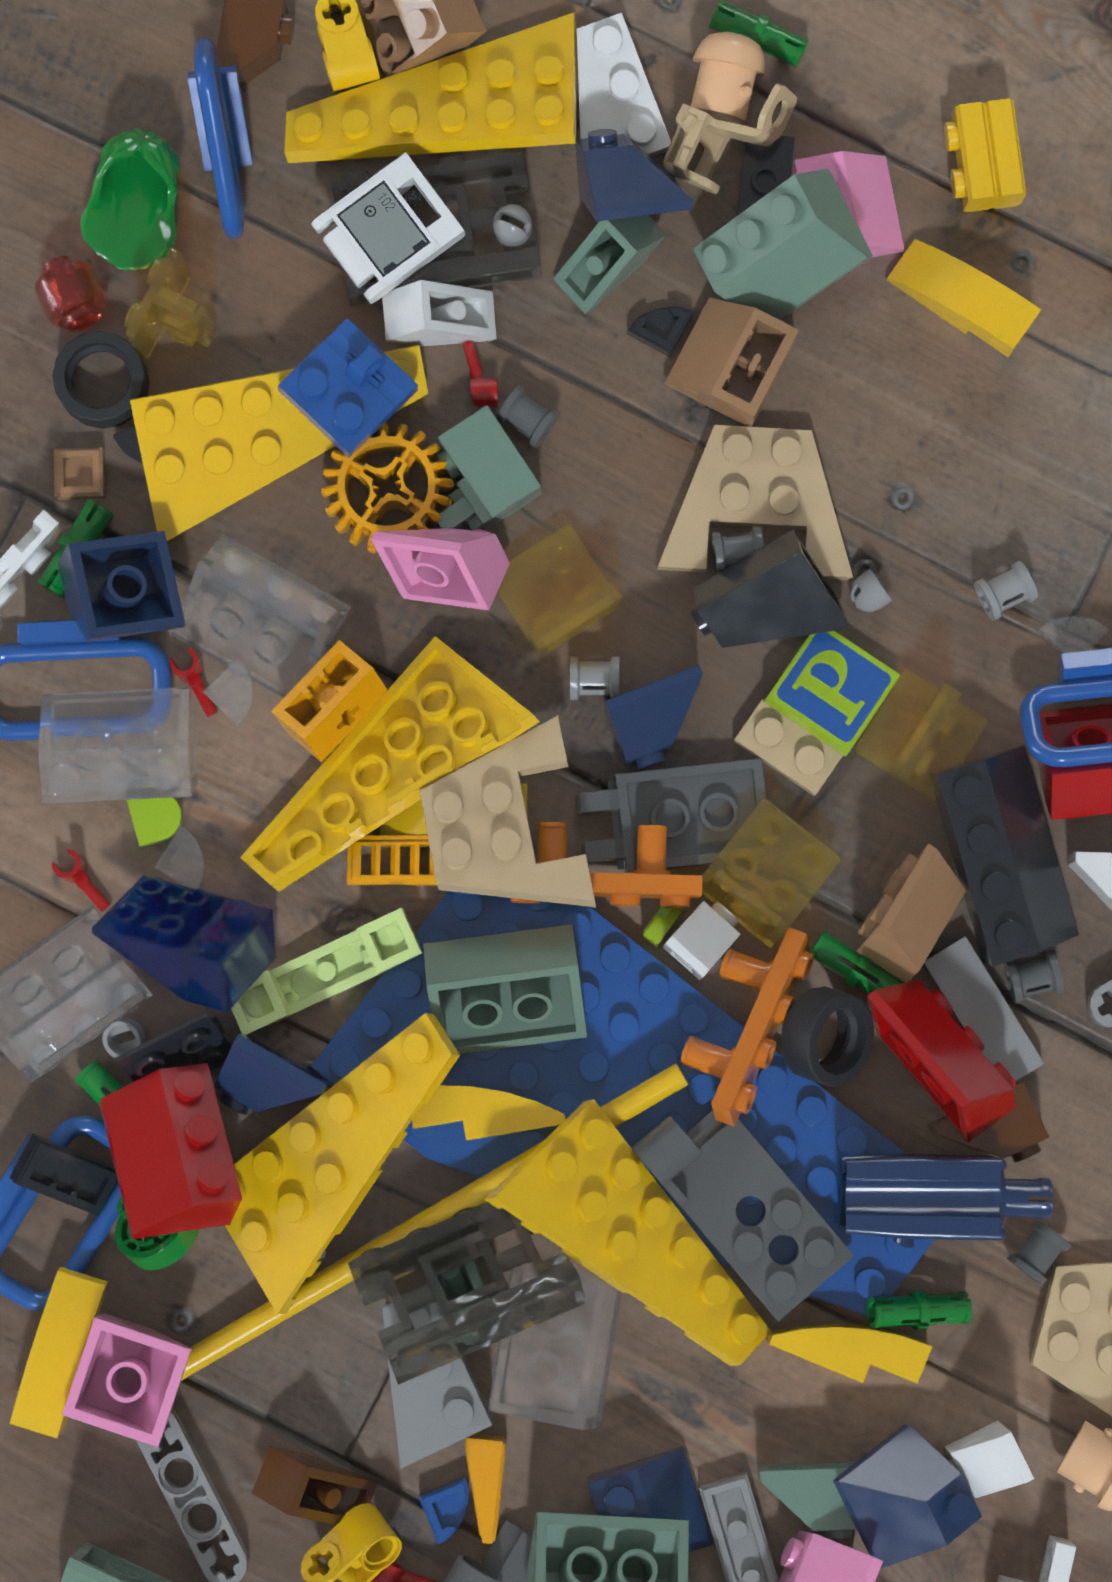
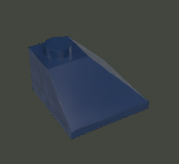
M599 129L589 132L588 138L576 140L579 195L596 222L693 209V199L678 180L624 134H617V131L614 129Z
M700 665L605 701V714L625 766L636 763L638 769L642 770L666 760L664 752L672 749L703 676Z
M238 1034L215 1082L214 1088L224 1093L220 1099L222 1103L246 1115L250 1108L260 1112L322 1095L333 1084L252 1036Z
M910 1425L901 1426L833 1480L869 1555L883 1561L881 1568L947 1546L982 1517L962 1473Z
M683 1446L588 1476V1486L597 1515L689 1520L688 1552L713 1545Z

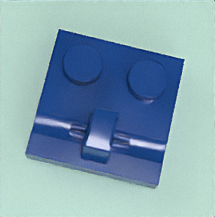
M347 318L278 385V391L349 458L418 391V384Z

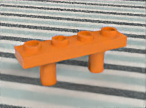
M539 822L537 864L567 858V823ZM661 825L638 826L636 870H632L631 873L589 872L594 897H611L610 905L623 907L640 906V898L660 899V907L690 908V899L699 900L702 896L703 876L671 875L670 871H666L667 826ZM511 898V899H510V902H512V903H523V904H536V903H540V901H533V900H524V899H515V898Z
M788 927L776 957L770 963L729 949L724 956L720 967V977L759 991L758 998L739 1041L732 1050L690 1036L681 1055L682 1065L720 1078V1084L711 1102L715 1119L719 1122L734 1127L740 1113L747 1114L753 1105L757 1092V1086L753 1084L760 1068L766 1070L769 1067L776 1049V1041L772 1039L778 1025L784 1024L788 1011L795 1003V997H792V993L798 980L805 982L813 965L814 954L809 953L807 933Z

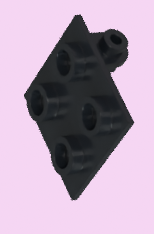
M205 1011L115 1059L133 1082L158 1069L208 1063L209 1070L213 1071L224 1063L232 1045L223 1035L225 1031L218 1017L210 1018Z

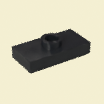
M780 136L770 146H760L745 142L737 216L790 178L795 137Z
M32 1133L9 1177L19 1186L99 1216L118 1180L114 1165Z

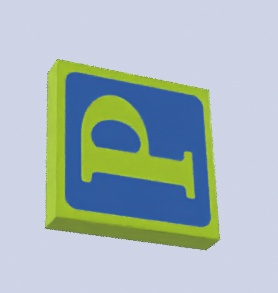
M836 631L810 634L764 702L846 757L901 675Z

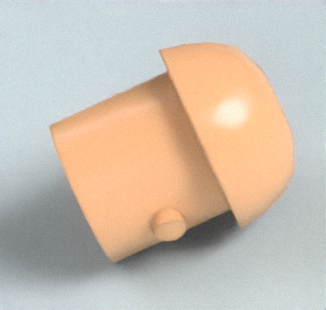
M718 32L709 34L702 40L693 57V61L700 64L691 106L708 113L718 120L745 123L755 77H764L765 61L761 46L751 38L737 33Z
M1085 1421L1056 1472L1074 1482L1072 1486L1077 1492L1083 1493L1084 1490H1087L1099 1497L1100 1500L1097 1507L1107 1511H1112V1429L1105 1428L1102 1431Z

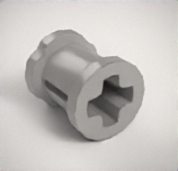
M1021 561L1013 563L1011 570L988 581L979 579L974 582L979 602L992 621L1001 618V612L1025 600L1031 603L1038 598L1035 583L1028 569Z
M570 657V700H578L580 695H610L611 698L619 696L620 657H612L610 661H580L578 657Z

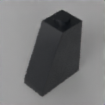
M794 530L692 588L696 608L691 610L693 619L700 631L705 636L712 633L722 648L836 631L849 625L839 598Z

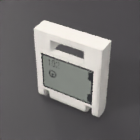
M406 152L327 209L311 223L318 234L324 232L333 224L337 225L335 229L323 238V241L358 289L373 279L374 276L377 278L378 282L364 293L370 304L382 298L465 237V230ZM413 184L439 217L438 220L427 228L402 197L404 193L413 187Z

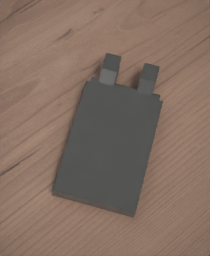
M762 758L615 774L614 781H607L608 790L583 792L575 796L578 816L611 812L614 839L584 842L581 845L582 855L586 854L588 864L616 860L618 870L625 869V873H631L632 870H636L639 825L667 826L666 869L774 856Z

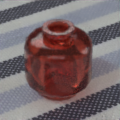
M60 256L46 263L43 267L44 273L40 275L35 283V294L49 322L57 328L66 329L68 332H80L95 325L102 317L101 312L106 306L107 296L94 268L88 261L81 259L70 260L68 256Z

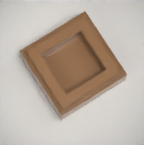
M102 447L54 449V497L57 500L106 499L105 450Z

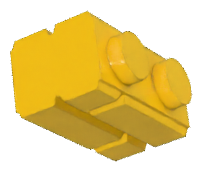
M1007 98L991 100L986 103L974 102L955 106L951 121L944 123L946 149L948 152L955 151L958 168L951 169L950 173L953 198H962L963 212L966 213L1021 205L1026 196V187L1013 99Z

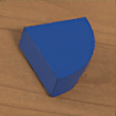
M466 1476L419 1496L437 1544L449 1539L459 1528L466 1516L470 1496Z

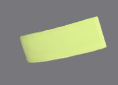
M399 908L272 970H266L223 990L242 1034L248 1035L422 954L423 951L404 909Z

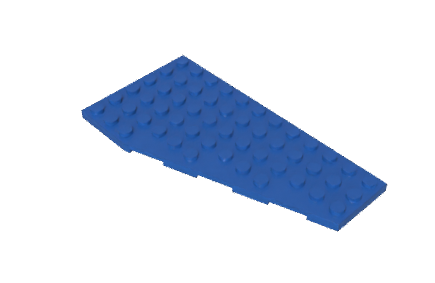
M448 891L415 933L423 953L384 972L311 1065L314 1070L335 1085L423 1014L431 1013L426 985L423 944L569 924L573 925L587 1037L460 1054L440 1085L473 1086L511 1093L537 1101L564 1113L567 1119L584 1101L594 1099L599 1107L677 1063L689 1085L615 1127L628 1145L633 1147L669 1115L686 1133L713 1110L711 1102L720 1084V1078L682 1065V1051L690 1036L732 1050L733 1047H736L744 1026L591 907L542 901L536 904L510 902L511 898ZM775 1051L769 1067L766 1070L760 1068L753 1084L757 1086V1092L750 1111L747 1114L741 1112L738 1119L854 1255L850 1261L813 1291L810 1296L866 1315L868 1298L870 1296H892L935 1239H914V1247L905 1248L895 1243L894 1238L845 1234L841 1231V1157L907 1153L817 1083L793 1074L785 1064L784 1058ZM411 1121L406 1128L408 1134L404 1140L427 1159L477 1177H482L545 1140L558 1126L466 1141L463 1121L413 1129ZM648 1169V1171L658 1182V1184L661 1186V1188L664 1190L667 1196L671 1199V1201L674 1203V1205L677 1207L680 1213L684 1216V1218L687 1220V1222L690 1224L693 1230L697 1233V1235L700 1237V1239L703 1241L706 1247L710 1250V1252L713 1254L716 1260L723 1265L731 1267V1265L714 1247V1245L698 1228V1226L693 1222V1220L687 1215V1213L682 1209V1207L676 1202V1200L670 1195V1193L665 1189V1187ZM754 1196L744 1197L736 1206V1216L744 1225L759 1223L765 1213L762 1201ZM788 1235L775 1237L769 1244L770 1258L778 1264L791 1262L797 1254L795 1240Z

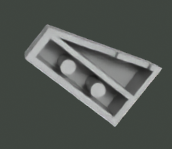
M429 1283L387 1302L382 1307L399 1462L400 1469L492 1426L494 1417L463 1351L460 1352L439 1313Z

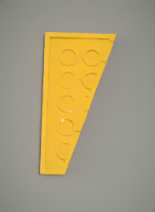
M571 13L286 112L284 153L288 164L401 156L405 152L408 155L576 144L575 14Z
M419 345L383 351L418 384V391L397 411L428 394ZM295 368L130 399L157 532L165 531L167 541L336 446L278 391V385Z
M435 636L240 858L280 892L421 800L420 790L510 742L540 721L529 710Z
M423 1014L234 1164L242 1201L231 1224L225 1227L277 1314H287L296 1300L294 1295L306 1277H312L321 1263L319 1258L333 1237L341 1234L383 1171L380 1167L392 1149L398 1148L408 1134L406 1128L422 1105L428 1104L459 1058V1052L434 1014Z
M594 1099L584 1101L484 1199L497 1209L503 1208L521 1220L520 1224L534 1234L540 1233L561 1247L562 1253L620 1292L629 1293L645 1304L644 1308L655 1316L664 1317L684 1331L685 1336L729 1366L741 1365L771 1333V1330Z

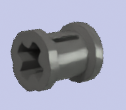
M519 385L508 396L496 419L499 424L508 423L530 439L529 445L537 448L555 425L560 412L555 408L551 410L546 409L526 395V388Z
M760 526L752 527L751 532L721 536L719 531L711 532L716 574L764 547Z
M1054 950L1046 951L1045 956L1042 958L1016 964L1013 960L1004 963L1008 988L1014 1004L1023 1002L1024 997L1053 991L1056 995L1064 993L1063 977Z
M1035 1219L1032 1223L1034 1231L1016 1254L1010 1253L1006 1259L1043 1286L1047 1281L1045 1274L1060 1253L1062 1251L1068 1252L1072 1245L1047 1225Z

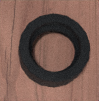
M100 330L83 333L68 342L57 356L52 374L55 394L68 413L86 426L101 429L121 426L132 419L133 413L130 399L147 396L150 385L147 366L134 346L118 334ZM98 352L111 353L122 359L128 368L130 377L128 391L123 398L114 405L103 408L92 407L81 401L75 393L73 386L74 371L80 361L88 355Z
M826 986L811 988L797 998L788 1011L783 1024L781 1050L785 1064L793 1074L829 1087L846 1084L858 1075L867 1062L873 1046L874 1023L871 1010L861 998ZM836 1011L838 1018L837 1037L830 1052L819 1062L817 1055L818 1037L825 1021Z

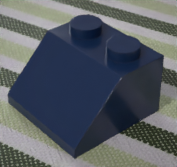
M165 531L69 543L57 563L67 608L87 642L183 628L186 625Z

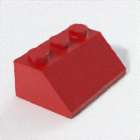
M1112 704L1039 712L1044 738L1051 746L1065 748L1112 742ZM1038 761L1041 787L1051 820L1112 814V762L1073 767H1052Z
M920 980L876 989L867 995L877 1035L968 1143L1016 1108L1013 1088L1017 1085L1014 1078L1000 1062L992 1065L982 1053L985 1050L984 1044L971 1027L966 1025L961 1029L950 1016L954 1013L953 1008L939 990L935 989L930 992Z
M208 1063L158 1069L101 1098L100 1107L132 1239L231 1224L242 1201V1195Z

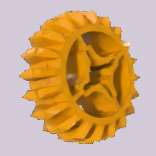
M385 422L379 428L380 436L374 438L371 436L349 458L342 452L333 450L331 458L341 468L330 467L325 468L323 471L324 478L337 483L321 489L323 498L329 500L338 499L325 508L328 517H337L344 514L335 525L336 531L342 534L354 527L349 539L353 546H358L365 536H368L367 549L369 553L375 554L377 552L371 541L374 532L429 529L426 526L428 521L437 526V521L442 519L435 509L445 510L453 505L450 498L439 494L454 489L452 479L438 478L447 473L445 468L447 465L446 461L433 462L437 458L436 455L441 452L440 447L435 443L421 450L426 441V434L419 431L411 441H408V426L406 424H400L397 428L396 436H390L388 423ZM380 453L401 454L399 458L395 457L388 466L383 468H375L367 463L365 465L362 464L368 458ZM414 462L421 466L428 478V492L424 502L416 498L415 493L406 487V481L411 474L410 468ZM352 476L359 479L361 484L370 490L369 498L365 503L366 509L361 517L349 504L348 489ZM398 478L395 484L397 491L401 492L402 497L398 494L395 496L392 493H387L384 498L378 500V496L381 493L378 486H375L374 481L378 484L381 482L388 485L392 479ZM393 509H400L408 514L411 512L415 514L410 519L396 525L383 526L375 524L377 519L381 520L388 511Z

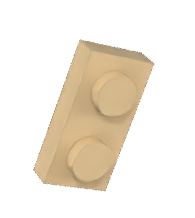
M763 699L733 741L755 757L762 758L764 763L814 797L843 756L766 704Z

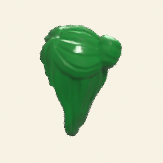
M134 128L131 131L119 132L118 135L113 136L102 147L100 152L101 161L95 174L92 192L80 222L84 241L97 255L106 259L108 263L115 265L118 270L124 272L149 269L151 265L162 261L172 251L177 234L174 210L177 195V177L181 173L180 158L172 149L171 144L165 138L159 137L157 132Z

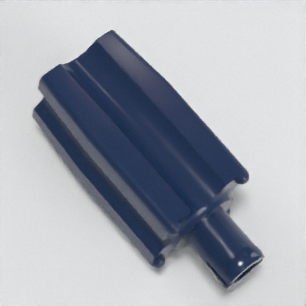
M889 1154L841 1157L840 1230L845 1234L894 1238L895 1243L905 1248H913L914 1239L1000 1241L1006 1237V1231L1001 1228L1004 1225L1005 1217H1037L1039 1219H1049L1051 1217L1053 1202H1048V1200H1028V1197H1053L1052 1182L1049 1178L1005 1179L1003 1170L1007 1167L1006 1161L1003 1158L988 1155Z

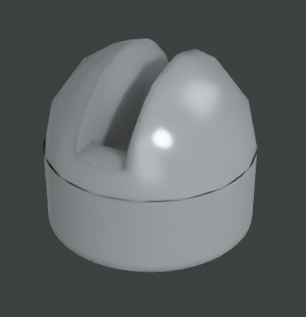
M513 204L499 209L493 219L495 237L500 243L509 247L524 244L532 233V219L528 211L520 205ZM508 216L524 223L523 230L501 220L502 217Z
M871 569L860 575L852 583L850 589L851 600L855 602L856 608L863 612H874L892 602L889 594Z
M122 1017L106 1027L102 1040L106 1051L116 1058L145 1043L146 1034L140 1021L131 1017ZM129 1030L133 1032V1037L118 1042L117 1034Z

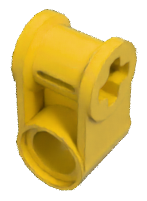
M318 0L315 7L317 31L333 92L379 80L380 75L369 37L366 36L356 1ZM339 12L341 17L344 18V24L335 25V21L331 19V13Z
M370 1503L360 1504L349 1510L327 1535L307 1551L301 1563V1574L306 1582H338V1579L342 1582H371L383 1569L387 1568L397 1559L402 1549V1542L375 1505ZM323 1557L324 1559L329 1561L328 1566L321 1562L319 1559Z

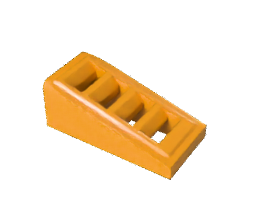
M366 835L347 847V885L437 887L431 850L429 875H420V847H430L428 835ZM362 846L371 847V875H361ZM381 847H391L390 875H381ZM401 847H410V875H400Z
M475 1433L465 1438L464 1444L479 1535L482 1538V1543L493 1544V1541H496L507 1439L502 1435Z

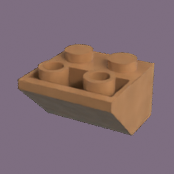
M355 0L364 28L385 78L461 52L487 32L474 0Z
M709 297L667 377L665 385L747 427H752L796 343L799 329L755 307Z
M928 843L917 857L911 853L906 856L899 869L896 868L881 892L883 894L876 907L871 909L857 932L865 938L856 953L861 956L863 954L871 959L872 963L904 983L909 982L919 972L967 891L937 848Z

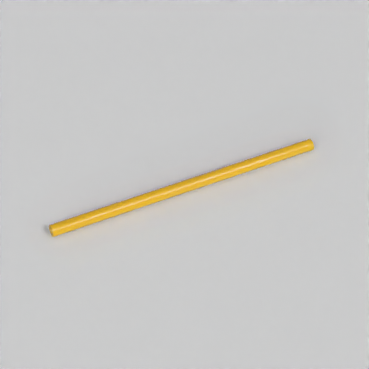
M675 1063L600 1108L612 1124L617 1127L686 1087L689 1083L678 1064ZM542 1142L312 1275V1277L305 1279L294 1295L296 1300L287 1314H277L270 1301L192 1345L182 1380L487 1203L484 1199Z

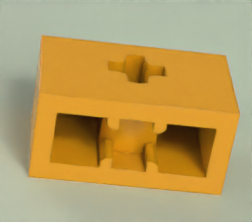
M338 640L271 712L288 735L322 763L384 695L387 688L372 666Z

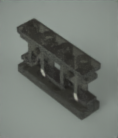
M508 148L495 149L485 153V158L466 160L464 156H448L439 159L437 165L418 168L444 204L457 202L460 224L465 230V237H463V241L456 242L394 289L419 280L478 288L542 278L536 230L532 231L529 239L520 246L509 247L503 244L504 252L475 256L472 229L493 226L495 214L499 209L507 205L506 194L529 191L524 153H513V150ZM353 170L343 173L341 179L331 181L334 204L375 174L370 175L367 170ZM493 180L497 206L468 210L464 184ZM414 184L410 190L402 195L411 209L430 206ZM508 216L502 217L501 220L510 223ZM345 271L347 295L351 306L370 304L364 293L378 282L375 276L358 289ZM380 298L374 303L383 302L382 298Z
M487 1202L476 1208L460 1210L452 1218L429 1228H418L410 1232L405 1238L382 1248H371L363 1252L358 1258L351 1260L348 1266L364 1306L389 1297L399 1323L378 1331L377 1334L399 1385L586 1304L581 1279L573 1262H570V1258L564 1253L542 1261L530 1236L534 1233L521 1225V1220L505 1209H497ZM514 1229L520 1244L494 1255L488 1240ZM482 1257L493 1282L448 1301L437 1275ZM529 1263L536 1278L509 1288L503 1273ZM421 1269L427 1284L400 1295L394 1280ZM436 1303L442 1318L415 1329L409 1314Z

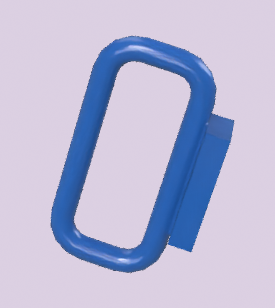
M202 37L197 40L194 47L195 71L188 72L187 79L204 170H212L225 234L231 239H238L244 233L245 217L238 166L252 165L253 157L237 66L220 67L214 42L207 37Z
M75 620L17 623L18 643L0 645V666L17 662L142 657L151 666L153 684V706L145 714L15 722L6 721L0 716V739L27 741L141 735L158 729L166 722L171 713L173 690L169 659L160 645L150 639L122 636L87 642Z
M1112 648L1061 653L1057 683L1036 687L1026 694L1020 705V721L1025 744L1030 754L1039 762L1052 767H1073L1112 762V742L1065 748L1051 746L1044 738L1039 710L1046 704L1112 697Z
M74 1116L62 1122L49 1138L51 1141L68 1147L75 1137L86 1135L110 1148L104 1121L91 1116ZM30 1133L26 1136L0 1179V1259L39 1195L35 1191L15 1184L9 1178L32 1135ZM118 1180L99 1216H95L64 1268L82 1274L85 1273L120 1215L117 1211V1204L121 1197ZM0 1264V1294L24 1308L33 1311H44L51 1288L42 1292L35 1291L8 1276L2 1270Z

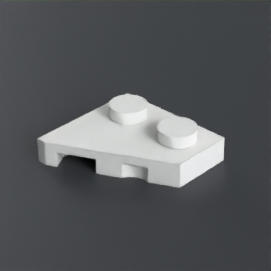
M45 510L33 521V527L17 544H13L0 558V609L18 590V587L13 582L25 570L33 575L51 555L46 547L59 523Z

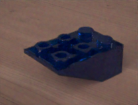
M143 875L92 927V934L182 1000L227 1013L276 959L273 909L254 905L245 900H235L209 893L203 889H194L171 883L158 877Z

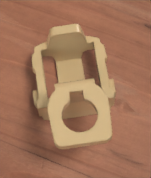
M779 83L775 84L761 110L757 128L717 120L704 111L682 104L676 116L677 130L664 158V168L684 182L707 192L717 194L720 186L710 179L728 141L732 138L760 146H770L781 136L797 103L796 95L786 86ZM782 101L780 114L772 124L773 112L777 104ZM700 142L704 147V152L693 172L688 170L687 166Z

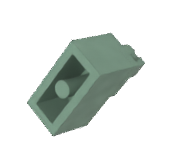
M487 405L438 437L442 452L436 455L437 459L447 462L445 466L446 472L452 480L457 476H460L462 479L457 482L458 489L449 495L453 505L439 513L442 518L440 521H437L439 529H462L468 525L471 531L481 528L487 531L542 495L541 485Z

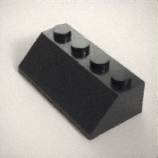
M1021 745L928 773L959 881L967 890L964 898L983 962L996 966L1042 952L1078 936L1079 932L1025 746Z

